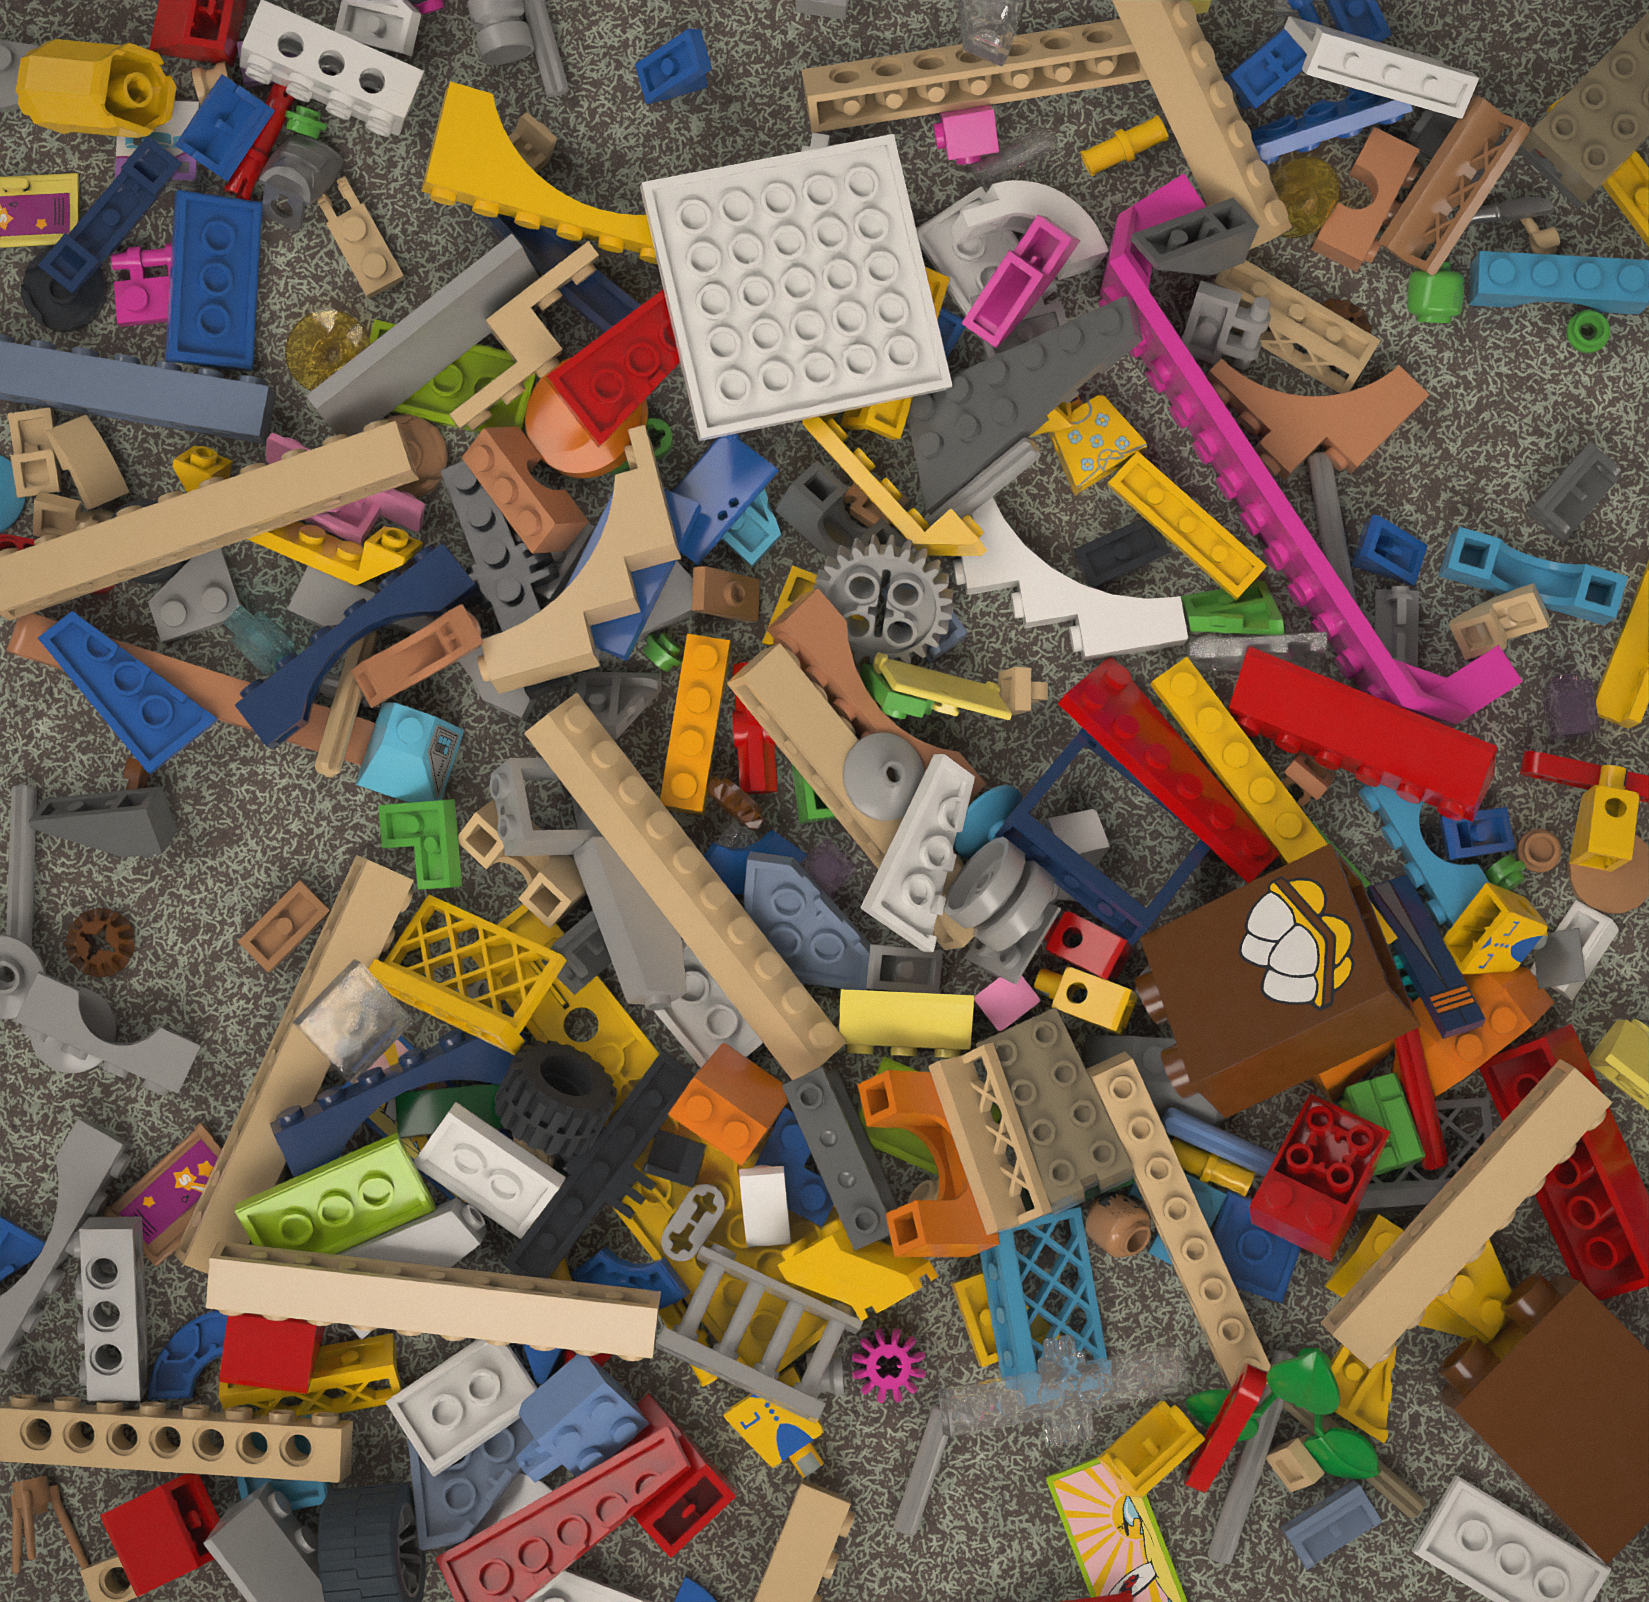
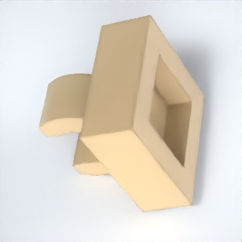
M1013 667L998 672V685L1001 688L999 695L1012 715L1031 711V703H1039V700H1048V683L1031 682V668Z
M1310 1434L1274 1447L1266 1456V1460L1290 1492L1314 1484L1325 1474L1304 1446V1442L1307 1437L1311 1436Z

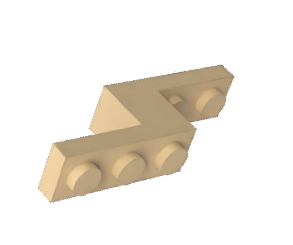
M589 241L486 319L487 327L508 352L515 364L449 414L450 419L460 431L466 426H469L472 431L476 430L493 416L488 409L501 399L508 405L527 390L522 384L535 373L541 379L561 364L556 357L562 353V347L541 322L533 309L539 306L542 311H545L563 296L559 289L571 280L578 285L597 270L593 263L598 260L599 254Z

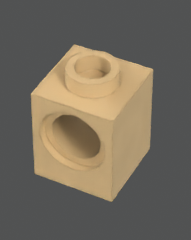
M117 1554L90 1564L80 1571L91 1602H126L137 1598L131 1584L129 1588H121L113 1580L114 1568H123Z

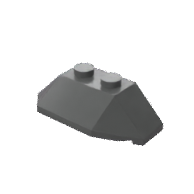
M1086 1035L1085 1069L1125 1051L1133 1058L1160 1120H1162L1168 1108H1175L1215 1127L1220 1126L1227 1119L1200 1093L1183 1099L1174 1089L1164 1069L1161 1051L1176 1044L1175 1039Z

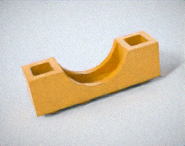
M687 634L660 801L669 811L705 816L708 798L707 783L711 779L716 730L732 650L730 640Z

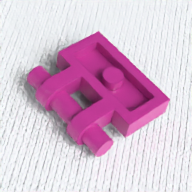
M172 243L165 244V248L143 250L141 246L128 247L127 252L111 254L113 270H130V280L114 282L117 324L120 327L167 322ZM168 266L169 276L146 278L145 267Z

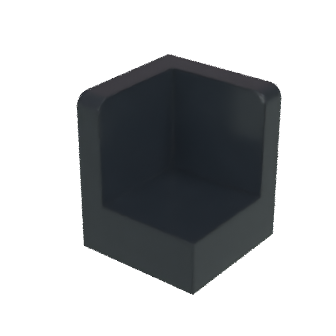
M659 1130L655 1135L648 1160L644 1164L642 1172L693 1188L695 1187L708 1145Z

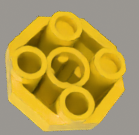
M54 39L28 51L20 59L16 93L18 95V106L22 113L30 116L33 123L62 134L78 132L141 138L148 136L155 131L153 129L164 125L172 119L177 86L171 75L165 76L160 65H164V62L159 53L132 43L113 45Z
M840 1217L820 1228L823 1237L811 1244H808L806 1239L802 1238L783 1249L781 1254L784 1260L778 1263V1267L786 1281L852 1305L860 1321L868 1318L866 1308L872 1306L875 1312L878 1313L922 1288L923 1285L920 1278L925 1274L928 1275L930 1281L939 1277L929 1259L925 1257H895L892 1245L880 1240L854 1251Z

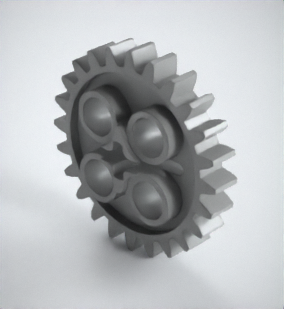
M872 534L870 546H864L858 537L854 538L852 552L843 545H840L836 556L837 559L827 556L824 565L825 570L819 569L815 581L817 584L814 585L813 590L819 588L847 621L850 649L855 651V663H858L865 655L870 657V664L873 665L876 654L880 652L887 654L889 659L895 660V657H901L904 663L911 664L913 651L920 657L925 658L928 645L937 648L939 646L940 634H947L948 620L952 619L954 607L951 605L954 591L947 588L949 575L938 574L941 563L939 560L929 563L925 562L928 549L923 548L916 554L912 553V540L908 539L900 548L896 546L894 535L889 536L886 545H880L876 534ZM887 569L891 572L883 632L877 634L874 629L882 572ZM864 576L872 580V582L863 583L855 578ZM909 583L916 588L904 589L898 584ZM859 614L864 616L866 620H856L851 615ZM903 621L908 623L910 626L900 627L895 625L893 622Z

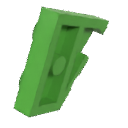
M1265 581L1252 583L1237 600L1223 588L1181 596L1184 617L1190 631L1259 635L1284 634L1283 618Z

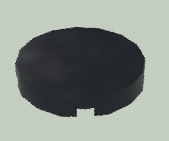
M51 249L42 251L29 262L24 272L26 275L23 278V284L21 283L20 294L25 309L40 325L53 331L72 332L88 326L100 315L107 301L108 284L103 269L100 267L72 294L38 267V264Z

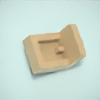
M524 113L519 118L515 131L508 136L521 157L536 173L549 163L557 141L556 136L550 132L548 127L538 122L529 113Z

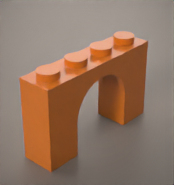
M887 1070L859 1083L858 1089L866 1126L901 1128L912 1132L927 1146L938 1170L939 1193L936 1200H915L885 1213L894 1256L970 1257L1000 1245L998 1232L990 1235L986 1234L931 1073Z

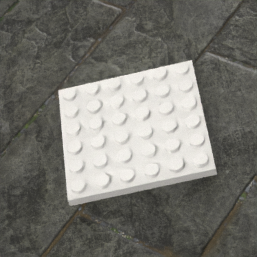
M894 134L641 183L640 190L699 441L930 394L952 387Z

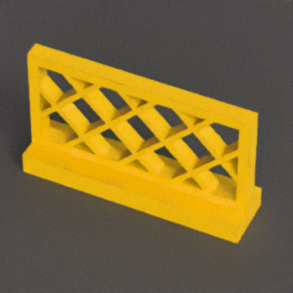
M428 894L385 961L381 962L374 959L366 974L383 993L515 1055L525 1042L520 1035L521 1031L567 960L563 955ZM435 910L445 914L447 926L427 933L426 924ZM472 928L478 929L480 941L460 948L457 934ZM449 937L452 951L431 959L429 944ZM506 943L511 944L514 956L493 964L490 949ZM421 947L423 962L407 968L400 965L409 951ZM482 952L485 967L464 974L462 959ZM540 958L548 961L540 975L526 979L524 964ZM454 963L456 977L442 983H437L434 970ZM516 968L519 982L498 990L495 975ZM487 978L490 993L474 999L469 998L467 985ZM521 994L522 1004L513 1018L503 1014L500 1001Z

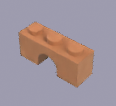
M1373 127L1349 176L1361 181L1368 187L1372 196L1371 205L1362 209H1352L1335 202L1311 250L1355 272L1358 271L1363 261L1371 264L1381 246L1377 243L1379 238L1376 235L1382 223L1389 226L1402 204L1395 200L1401 186L1409 189L1421 167L1413 163L1420 149Z
M518 426L484 428L462 456V459L532 554L566 551L589 523L588 519L566 490L546 488L532 477L530 472L542 457Z

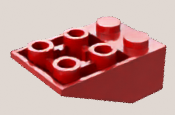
M1309 1094L1249 1205L1251 1223L1332 1262L1352 1224L1391 1131L1315 1095Z
M648 1393L637 1403V1406L650 1424L613 1456L666 1426L673 1429L692 1468L633 1514V1517L641 1527L672 1558L737 1497L738 1489L652 1395Z

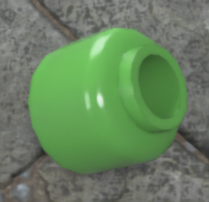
M1443 262L1438 272L1433 276L1421 270L1414 271L1410 275L1407 309L1411 314L1417 315V322L1451 323V317H1455L1462 312L1465 279L1461 273L1450 271L1451 262Z

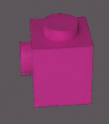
M991 105L939 113L940 123L933 124L936 148H944V153L948 160L955 159L956 164L976 163L981 161V155L999 152L994 109Z

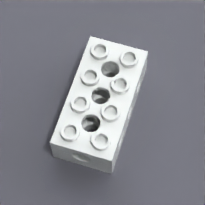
M265 0L260 1L241 46L240 67L246 69L245 74L251 79L267 85L270 81L287 87L285 91L290 96L304 102H309L312 98L327 105L325 109L329 113L342 119L349 120L350 116L365 121L367 122L365 126L367 129L384 137H389L390 133L397 136L400 135L424 73L421 69ZM282 53H293L297 57L288 58L282 55ZM331 70L334 71L337 75L329 76L323 73L322 71ZM369 87L374 89L377 93L370 94L365 92L362 88Z

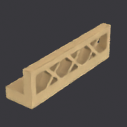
M1247 260L1243 264L1221 271L1213 282L1214 285L1242 293L1238 306L1248 309L1251 307L1257 297L1267 298L1271 303L1269 309L1271 319L1268 326L1272 332L1265 331L1261 333L1259 338L1261 347L1340 394L1350 392L1381 341ZM1231 326V329L1239 334H1243L1244 330ZM1292 343H1298L1303 346L1309 354H1303L1298 351ZM1329 365H1334L1350 375L1345 379L1333 372Z
M994 1043L984 1044L962 1056L940 1060L929 1065L933 1082L986 1234L990 1235L1019 1227L1052 1213L1050 1202ZM981 1058L987 1071L985 1083L979 1080L974 1062ZM993 1102L999 1105L1002 1114L1000 1125L994 1122L991 1114ZM1007 1144L1014 1148L1017 1156L1015 1167L1010 1165L1005 1154ZM1022 1186L1029 1191L1034 1205V1209L1027 1212L1020 1197Z

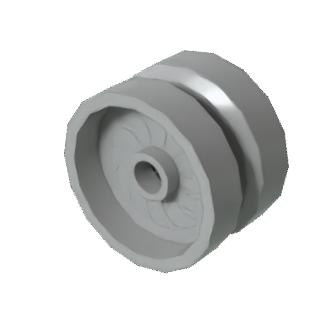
M1005 837L996 838L984 845L958 873L947 893L944 912L963 928L974 927L973 935L994 952L1003 951L1024 936L1041 916L1052 896L1055 887V877L1034 860L1025 862V853Z

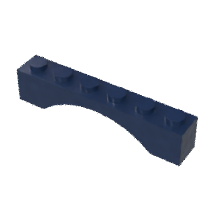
M466 204V206L472 211L473 206ZM473 212L500 239L504 240L510 234H513L522 245L535 271L541 277L577 250L567 239L556 235V229L541 225L539 229H529L514 223L515 218L498 213L497 217H487ZM598 269L580 284L576 285L571 280L559 289L563 295L562 297L601 334L641 306L640 303L621 290Z
M443 543L438 547L431 544L422 549L412 559L415 565L402 575L399 571H396L386 577L378 585V588L381 590L368 601L365 598H361L344 611L343 614L346 618L334 628L327 625L318 630L309 639L312 644L299 655L296 652L288 654L275 665L274 668L277 670L275 674L264 682L261 679H257L241 691L240 695L243 699L237 702L235 707L266 747L275 750L309 723L313 703L323 680L337 660L356 642L376 629L399 620L421 616H442L447 611L461 605L480 590Z
M510 1010L503 1013L512 1018L514 1016ZM456 1029L441 1036L438 1039L439 1044L424 1051L422 1048H415L402 1054L398 1058L399 1063L384 1070L382 1067H375L365 1071L357 1078L358 1082L344 1089L341 1086H335L323 1091L317 1096L318 1101L304 1108H301L300 1105H295L283 1110L276 1116L277 1120L270 1123V1126L295 1178L338 1159L347 1141L361 1123L381 1105L401 1093L427 1083L452 1079L478 1080L499 1085L515 1055L465 1031L463 1032L461 1029ZM521 1031L520 1035L525 1040L524 1044L522 1045L524 1046L525 1044H528V1042L523 1034V1031Z

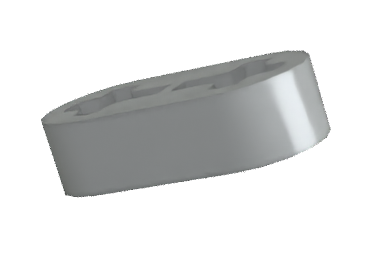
M700 1184L687 1194L661 1237L663 1251L670 1259L686 1261L693 1258L700 1250L725 1209V1197L718 1187L711 1184ZM709 1191L715 1195L713 1204L717 1206V1210L714 1214L707 1211L703 1214L700 1221L697 1222L692 1218L698 1208V1204L693 1201L696 1194L705 1196ZM690 1223L695 1226L689 1236V1241L694 1245L690 1251L683 1248L677 1253L672 1249L674 1241L669 1238L670 1234L673 1231L680 1234L686 1225Z

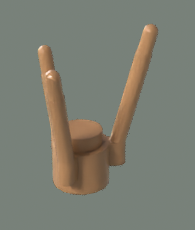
M47 1476L12 1483L13 1494L10 1495L13 1509L12 1572L18 1574L21 1570L22 1523L24 1522L27 1557L29 1560H34L36 1558V1541L33 1515L49 1512L47 1503L50 1502L82 1569L87 1567L89 1562L61 1501L59 1486L49 1487Z

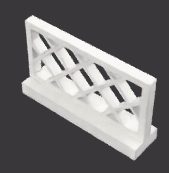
M1288 16L1284 27L1307 54L1302 70L1307 75L1460 119L1464 116L1479 80L1474 73L1445 65L1441 60Z

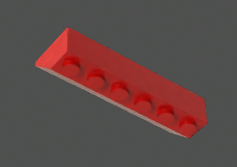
M1249 646L1229 705L1231 716L1247 736L1258 737V735H1262L1274 740V744L1286 752L1297 754L1300 751L1315 757L1314 760L1327 769L1338 770L1342 768L1352 772L1360 782L1366 785L1379 787L1381 784L1395 790L1396 794L1407 802L1419 804L1422 801L1437 807V811L1441 815L1451 820L1461 821L1463 818L1471 822L1474 821L1494 778L1497 754L1496 745Z
M1572 1023L1496 1053L1478 1067L1502 1122L1559 1059L1575 1067L1602 1092ZM1609 1107L1605 1110L1606 1116L1595 1129L1584 1133L1575 1143L1576 1149L1565 1162L1554 1166L1545 1176L1546 1181L1543 1187L1535 1194L1571 1277L1580 1281L1599 1301L1649 1286V1195Z

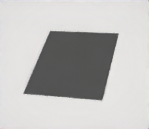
M1579 928L1548 933L1545 946L1539 950H1534L1538 989L1586 981Z

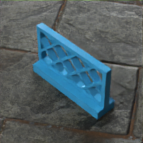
M1074 1206L1054 1216L1052 1213H1049L1019 1227L998 1232L1000 1245L980 1252L1005 1401L1030 1405L1041 1402V1398L1111 1381L1081 1207ZM1069 1219L1071 1237L1063 1248L1049 1236L1058 1221ZM1045 1224L1042 1230H1039L1037 1227H1035ZM1026 1229L1037 1237L1026 1257L1016 1250L1013 1231ZM1044 1244L1060 1254L1049 1274L1034 1264ZM1068 1261L1077 1267L1079 1279L1072 1291L1057 1281ZM1029 1270L1044 1280L1034 1300H1031L1023 1292L1022 1282ZM1052 1288H1055L1067 1297L1057 1317H1054L1041 1307ZM1075 1305L1083 1309L1086 1315L1087 1322L1080 1334H1077L1065 1325ZM1037 1314L1052 1324L1041 1344L1031 1337L1030 1325ZM1060 1331L1075 1341L1064 1361L1049 1351ZM1083 1348L1093 1355L1096 1373L1083 1376L1072 1368ZM1044 1358H1047L1060 1369L1051 1384L1040 1387L1037 1370ZM1068 1374L1073 1377V1379L1065 1380Z

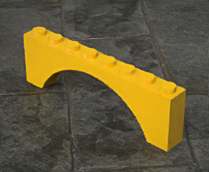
M450 81L445 91L421 189L422 192L430 194L431 200L444 205H455L456 201L473 206V212L483 216L497 217L498 213L515 218L514 223L525 228L539 229L540 225L556 229V235L561 238L581 241L582 237L598 241V247L603 250L622 253L623 249L640 253L639 258L645 262L658 264L646 215L620 214L597 209L583 204L551 186L526 163L513 146L499 118L493 94Z

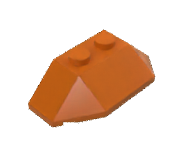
M1519 966L1512 972L1462 974L1486 1020L1482 1027L1442 1039L1421 997L1412 1002L1420 1024L1418 1030L1434 1098L1466 1078L1533 1026L1555 1003L1544 988L1538 989L1537 979L1528 968ZM1395 1050V1059L1393 1060L1391 1073L1397 1074L1400 1085L1405 1090Z

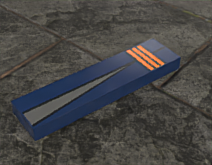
M1408 875L1368 886L1366 892L1371 903L1398 937L1392 942V945L1442 1039L1482 1027L1486 1018Z

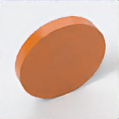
M568 358V359H566V360L560 362L561 364H560L559 366H561L563 363H565V362H566L567 360H569L570 358ZM546 376L541 378L531 393L525 415L528 440L542 457L541 460L560 474L573 478L598 477L622 465L627 460L624 447L632 445L628 429L641 425L646 427L647 400L645 399L611 437L598 448L545 380Z

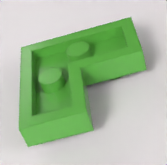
M863 663L859 674L865 688L869 691L870 696L881 705L882 712L899 719H905L907 714L922 718L924 714L930 715L932 713V705L936 701L892 690L882 672L878 674L874 670L873 665Z
M455 799L378 805L382 848L414 846L418 890L462 886Z

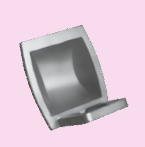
M302 134L289 137L271 155L260 175L259 183L265 185L262 214L268 219L298 231L303 225L305 204L310 206L328 190L337 178L344 159L335 150L312 137ZM281 195L288 197L287 203L291 206L293 215L288 216L281 213L275 207L274 199H279Z

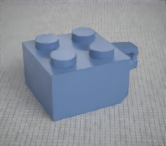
M577 1354L521 1403L519 1415L534 1438L516 1457V1460L522 1471L535 1483L560 1465L565 1466L572 1474L578 1477L610 1459L650 1423L621 1384L591 1356Z

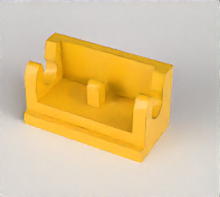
M1159 1401L1101 1453L1097 1459L1126 1496L1142 1498L1206 1439L1196 1430L1176 1405L1170 1408L1165 1401Z

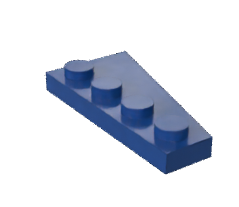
M1351 87L1348 88L1349 95L1339 102L1323 99L1309 105V108L1304 111V117L1296 120L1295 116L1286 115L1251 130V139L1261 161L1268 165L1277 161L1280 155L1295 150L1297 152H1307L1317 148L1322 141L1334 137L1349 138L1359 134L1362 128L1376 123L1382 125L1395 123L1401 120L1404 114L1413 111L1412 105Z
M73 611L38 637L39 641L150 775L219 721L218 718Z

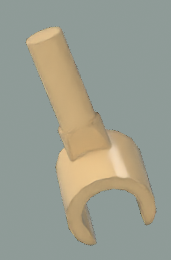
M1532 217L1519 219L1529 234V243L1534 254H1551L1557 251L1556 246H1559L1560 239L1554 227L1540 231Z

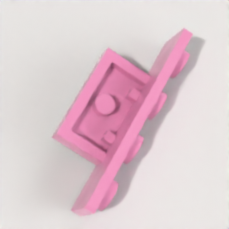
M271 433L266 441V461L272 464L282 460L281 456L291 450L303 448L309 451L310 449L303 447L293 438H284L278 434ZM390 489L303 520L347 541L362 545L380 516L410 530L419 532L423 526L425 504L408 492Z

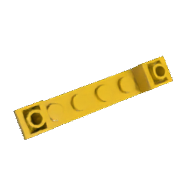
M838 413L802 420V424L888 520L907 540H912V546L917 551L926 548L928 549L927 555L982 556L988 551L979 539L984 534L983 530L968 514L960 519L950 509L930 526L914 507L906 512L898 503L903 495L886 477L879 482L870 473L876 466L859 447L852 453L843 443L848 438V435L832 419Z
M194 445L173 460L172 467L188 493L199 489V484L207 479L214 477H223L224 480L228 479L233 461L218 455L215 450L209 447ZM298 521L247 539L354 586L402 566L422 550L423 545L422 541L410 537L402 529L384 526L365 541L363 548L358 543L343 541L331 536L318 526L305 525Z

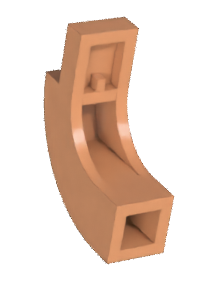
M463 604L447 611L418 632L362 661L350 671L370 707L374 708L480 648L484 643L480 636V625L476 618L467 612Z

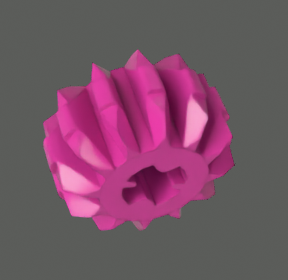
M895 1327L891 1334V1341L885 1342L882 1328H877L875 1336L879 1344L874 1346L868 1338L862 1337L860 1344L869 1354L865 1355L854 1352L852 1355L853 1361L867 1364V1367L854 1370L852 1375L854 1379H862L869 1376L870 1379L861 1388L863 1394L867 1395L877 1385L879 1387L877 1402L883 1403L886 1399V1390L892 1389L893 1398L898 1403L902 1401V1393L899 1389L901 1385H904L912 1394L918 1390L915 1383L908 1377L909 1375L917 1378L925 1377L926 1372L924 1369L911 1366V1363L925 1359V1354L923 1351L907 1353L916 1343L914 1336L908 1337L900 1345L898 1341L901 1336V1330ZM884 1355L890 1359L893 1355H896L900 1359V1362L896 1363L897 1368L901 1369L895 1375L889 1371L884 1375L880 1374L877 1370L881 1368V1363L877 1362L879 1357Z

